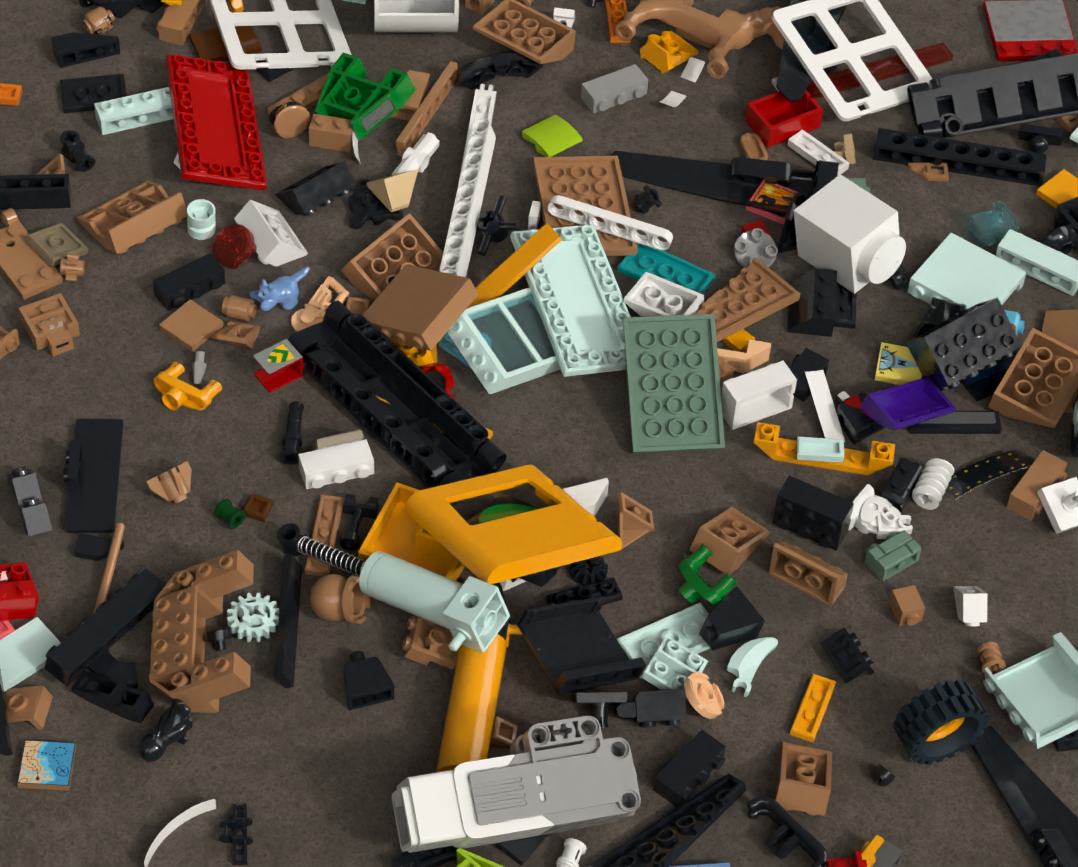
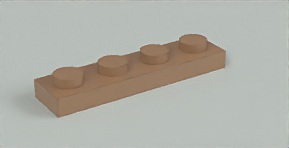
M329 73L268 107L267 113L270 115L273 109L287 102H298L306 109L313 107L319 101Z

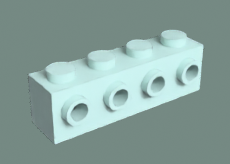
M169 87L94 103L96 120L102 135L173 119Z
M1009 229L998 245L996 256L1027 272V275L1074 296L1078 290V260Z

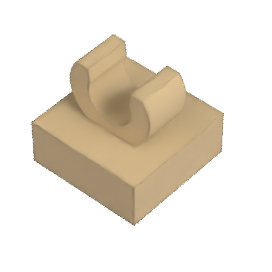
M852 134L844 135V143H834L835 153L842 158L846 157L849 164H856Z

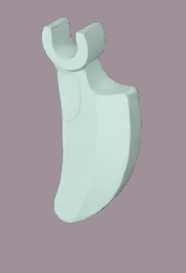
M773 637L754 639L736 650L726 669L737 677L732 685V692H735L737 687H743L745 689L744 697L749 695L751 681L764 658L777 647V639Z

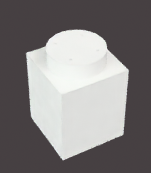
M841 174L794 210L798 256L817 269L836 270L837 282L854 294L870 281L875 284L886 281L895 273L904 258L906 243L899 236L898 211Z

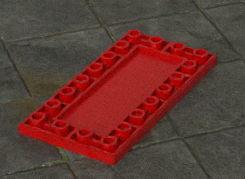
M167 54L165 60L182 179L266 190L267 181L249 70H239L231 64L222 61H210L202 58L185 57L179 54Z

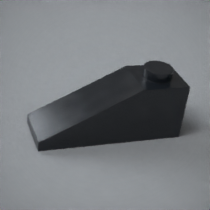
M67 33L51 37L53 53L60 68L120 54L118 36Z

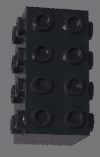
M998 297L977 303L906 342L923 378L929 377L940 391L947 388L952 389L960 385L961 380L965 378L970 379L978 375L979 370L998 364V360L1002 358L1007 359L1015 355V350L1022 346Z

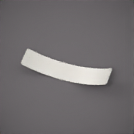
M690 57L681 77L696 82L705 62ZM671 91L659 102L676 107L686 98V95Z
M211 799L197 804L169 822L151 844L145 857L144 867L148 866L158 846L172 831L189 819L216 809V800Z

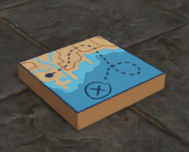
M25 740L17 781L18 788L69 791L77 748L76 743Z

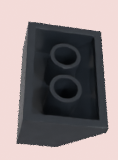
M342 161L322 167L275 195L294 214L308 216L316 212L315 207L320 204L323 207L334 201L333 197L336 195L341 197L351 192L350 188L356 185L346 162Z
M815 268L790 281V285L801 294L798 301L789 305L787 332L832 337L835 322L836 270Z

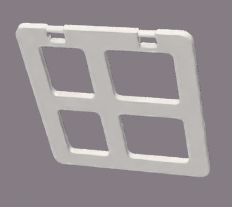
M209 0L230 63L236 69L332 67L343 52L351 55L331 0H315L318 10L291 11L288 9L286 0H269L273 9L272 12L236 13L229 11L226 0ZM295 24H323L334 51L305 52ZM277 25L281 31L288 53L245 54L235 26ZM318 58H328V60L319 61ZM257 60H266V62L256 63Z
M808 0L777 9L772 14V21L834 113L842 121L854 120L869 113L872 114L909 102L908 85L927 82L929 85V80H932L928 71L878 0ZM855 2H862L884 34L857 43H850L828 10ZM814 16L836 49L817 55L813 54L791 21ZM893 48L916 82L884 91L860 57ZM840 63H846L869 97L850 103L845 102L823 69ZM864 105L866 109L860 111L857 106Z

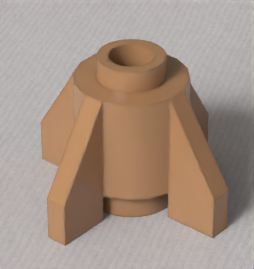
M188 461L176 466V468L174 467L158 475V477L156 476L146 481V484L151 492L167 502L173 500L174 504L187 499L186 493L190 492L192 469Z

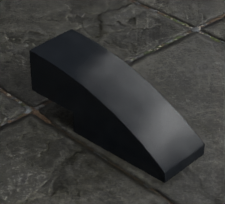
M84 671L72 688L73 693L86 701L137 723H142L154 706L148 692L127 687L124 680Z

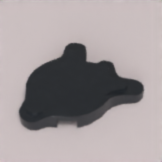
M362 179L358 181L354 194L349 196V208L353 213L350 226L353 229L361 228L367 220H372L375 225H380L387 219L397 221L403 218L402 209L390 212L367 187V182H370L369 180Z

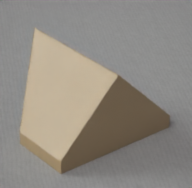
M418 169L367 182V187L390 212L409 207Z

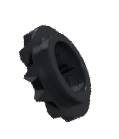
M593 557L571 563L569 571L571 577L577 583L587 585L604 580L608 573V564L604 562L603 557ZM586 563H588V565H590V567L592 568L591 574L588 571V569L585 568Z

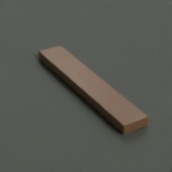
M450 61L397 138L398 156L403 157L408 147L412 148L457 82L458 65L456 62Z

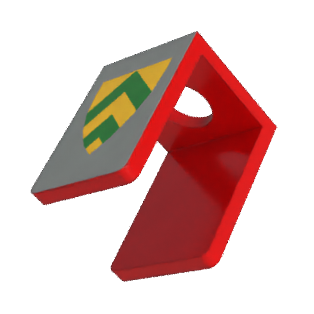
M287 339L254 355V360L262 368L255 372V376L270 393L304 376L303 357Z

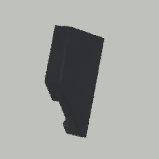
M81 533L74 551L75 557L100 561L107 557L112 539ZM124 541L121 542L120 550L125 547Z

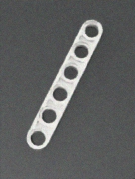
M553 196L548 205L549 213L555 217L580 225L594 224L596 230L655 249L667 250L673 240L672 233L667 229L564 196ZM554 204L561 205L563 209L555 207ZM574 210H579V211H581L584 215H583V216L578 215V214L575 213ZM595 217H600L605 222L597 221ZM616 223L624 225L625 229L617 227ZM636 230H642L646 235H641ZM657 237H663L667 242H662Z

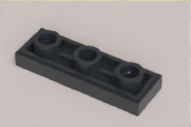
M613 577L546 595V601L549 605L553 603H567L571 600L579 601L590 597L606 596L607 600L603 604L606 605L622 600L623 595Z

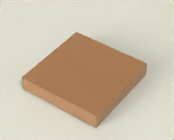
M191 299L159 324V330L191 352L224 327L221 319Z

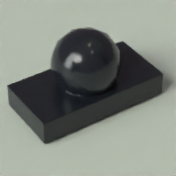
M1020 124L1019 139L1029 141L1028 146L1032 152L1043 154L1047 151L1049 144L1061 146L1063 130Z

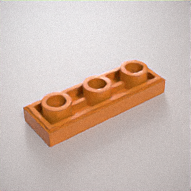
M605 0L610 43H630L631 40L627 42L620 40L615 32L616 26L619 22L623 21L624 15L627 12L626 0Z

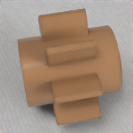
M68 254L67 259H61L60 275H66L65 280L76 281L78 277L84 276L85 260H79L80 255Z

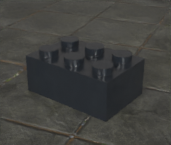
M789 475L777 494L772 523L781 529L797 533L804 539L813 540L825 548L837 551L848 533L854 503Z

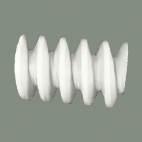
M939 458L930 459L926 462L912 491V498L918 506L928 510L936 509L939 506L951 476L955 472L952 464Z

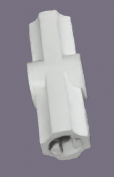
M429 132L423 134L413 148L408 147L403 154L402 162L392 175L415 169L422 173L427 168L430 157L439 147V140L435 135Z

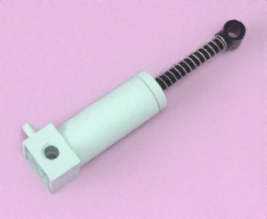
M293 523L283 525L277 532V538L287 555H308L353 575H360L359 586L363 594L450 629L453 640L448 646L452 651H457L460 645H464L484 654L510 617L498 587L469 576L465 583L462 584L381 551L373 553L364 562L363 559L359 560V557H354V555H349V553H344V551H339V549H334V547H329V545H324V543L314 539L310 540L309 536L302 533L299 527Z

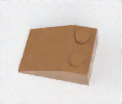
M730 507L699 528L689 550L694 553L703 543L713 553L706 561L713 565L717 571L731 574L744 563L769 535L770 531L740 511Z
M783 742L775 800L785 810H797L813 816H825L831 792L832 752Z

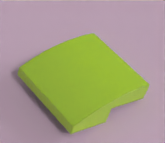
M553 115L522 131L523 138L535 144L536 151L546 157H552L582 141L580 134L568 122L557 115Z

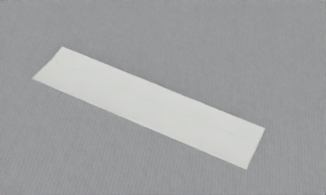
M824 371L805 372L825 438L844 439Z

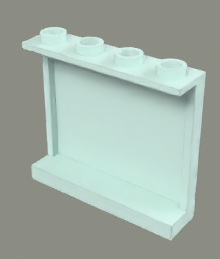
M950 233L911 277L908 293L931 304L932 297L934 296L942 300L967 305L966 309L977 303L997 297L1002 305L1014 290L1019 291L1023 287L1027 272Z
M1061 632L1052 636V647L993 675L988 667L984 668L985 680H983L986 690L995 695L1000 708L1007 710L1012 723L1019 725L1025 739L1028 742L1031 741L1037 749L1078 730V651Z

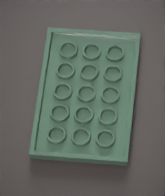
M698 314L623 318L632 454L724 450L725 439L715 315Z

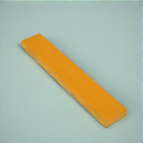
M546 223L475 288L478 296L467 308L499 298L563 239Z

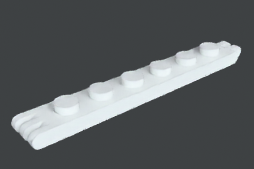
M481 84L480 89L475 90L462 166L473 122L480 118H486L492 124L497 91H493V85H489L488 90H485V84Z

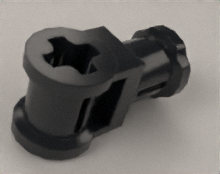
M73 130L63 132L60 137L63 144L61 149L62 155L72 163L76 162L79 171L86 172L92 169L96 162L95 158L85 151V145L80 140L79 134Z

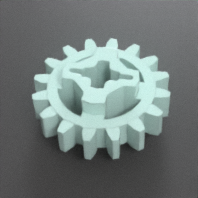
M247 593L246 599L239 596L238 603L231 602V609L227 610V623L231 627L232 634L238 632V639L246 636L247 642H250L252 638H256L257 642H260L261 636L269 639V632H277L279 608H277L276 601L270 602V596L267 595L261 598L260 593H257L256 597H252L250 593Z

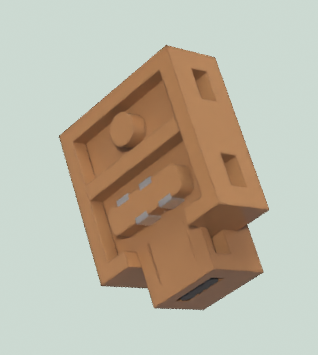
M61 293L19 307L20 320L37 350L48 347L52 356H56L74 349L73 338L80 335L79 324Z

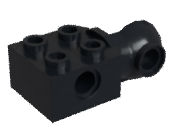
M1078 197L1058 205L1053 221L1054 229L1045 236L1042 243L1065 255L1072 248L1078 249Z

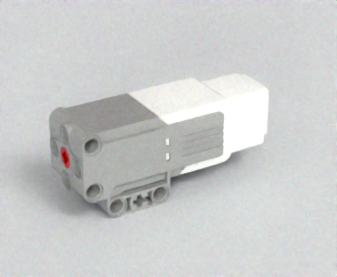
M582 716L538 723L531 726L524 734L517 737L511 743V755L459 764L453 770L407 777L397 786V790L392 793V804L402 852L408 851L411 853L452 845L456 848L464 849L612 824L623 817L634 816L635 810L640 806L641 797L629 743L621 737L603 739L599 721L592 716ZM582 724L590 728V735L585 734L581 728ZM520 741L523 742L525 752H522L519 748Z

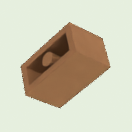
M313 114L309 126V146L351 153L353 147V130L349 124L351 120Z

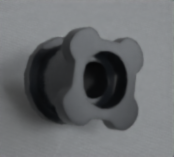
M648 185L643 187V193L634 195L633 205L639 212L647 213L652 206L656 205L659 208L662 205L658 192Z

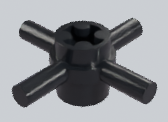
M499 195L494 210L486 211L478 218L477 230H480L484 235L477 252L479 255H486L491 240L495 243L501 242L508 236L509 230L521 229L520 222L505 221L501 217L507 200L505 196Z

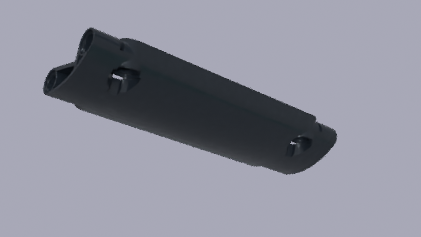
M1078 53L929 80V85L927 82L908 85L909 103L918 133L948 138L1078 114ZM949 122H953L956 125V132L949 130Z

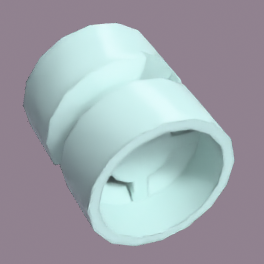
M205 199L192 201L187 207L188 234L198 240L212 237L216 231L214 204Z

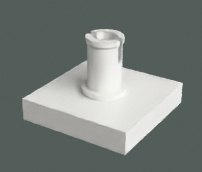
M1077 477L1041 488L1037 491L1056 534L1078 527Z

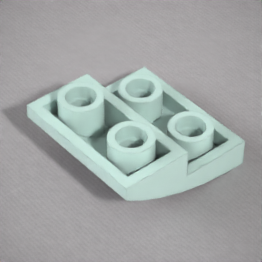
M666 635L641 678L660 690L684 689L686 677L693 672L702 673L708 660Z

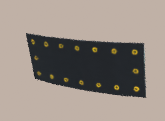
M1012 450L994 455L955 472L951 476L945 491L957 499L984 483L1031 465Z

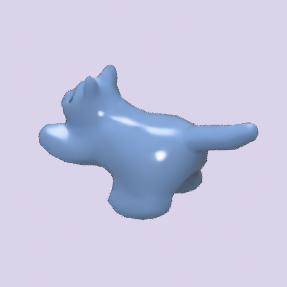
M305 267L292 276L278 277L269 284L266 283L265 279H262L258 289L251 291L249 296L258 300L261 303L260 309L264 311L271 310L277 303L284 309L291 310L298 303L299 289L297 283L307 275L310 268Z

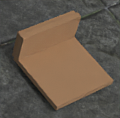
M42 685L7 689L5 703L8 723L30 721L36 729H43L53 696Z

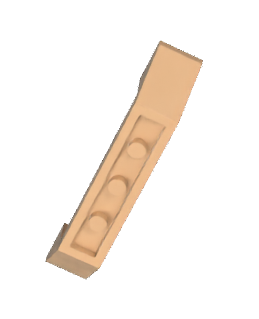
M749 340L747 353L717 348L718 357H722L733 368L734 372L744 374L769 361L771 343Z

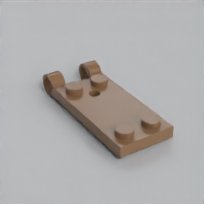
M9 208L0 212L1 219L6 226L0 229V270L23 300L63 283V277L57 269L51 267L25 241L26 235L29 233L18 220L15 211Z

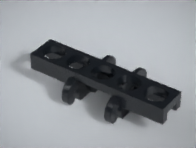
M244 803L243 806L232 804V820H224L219 823V827L223 829V835L219 837V841L222 843H233V865H248L247 845L253 843V838L251 836L247 837V826L252 825L253 820L250 817L247 818V803ZM239 809L243 810V816L241 817L236 816V811ZM228 829H233V834H228ZM241 831L244 832L245 836H236L235 834ZM244 845V849L237 850L236 846ZM243 854L244 860L237 861L236 855Z

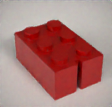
M807 90L801 101L788 102L778 91L748 103L745 122L755 134L760 136L762 142L769 148L787 141L802 129L805 132H810L820 128L823 108L814 98H810L811 94Z

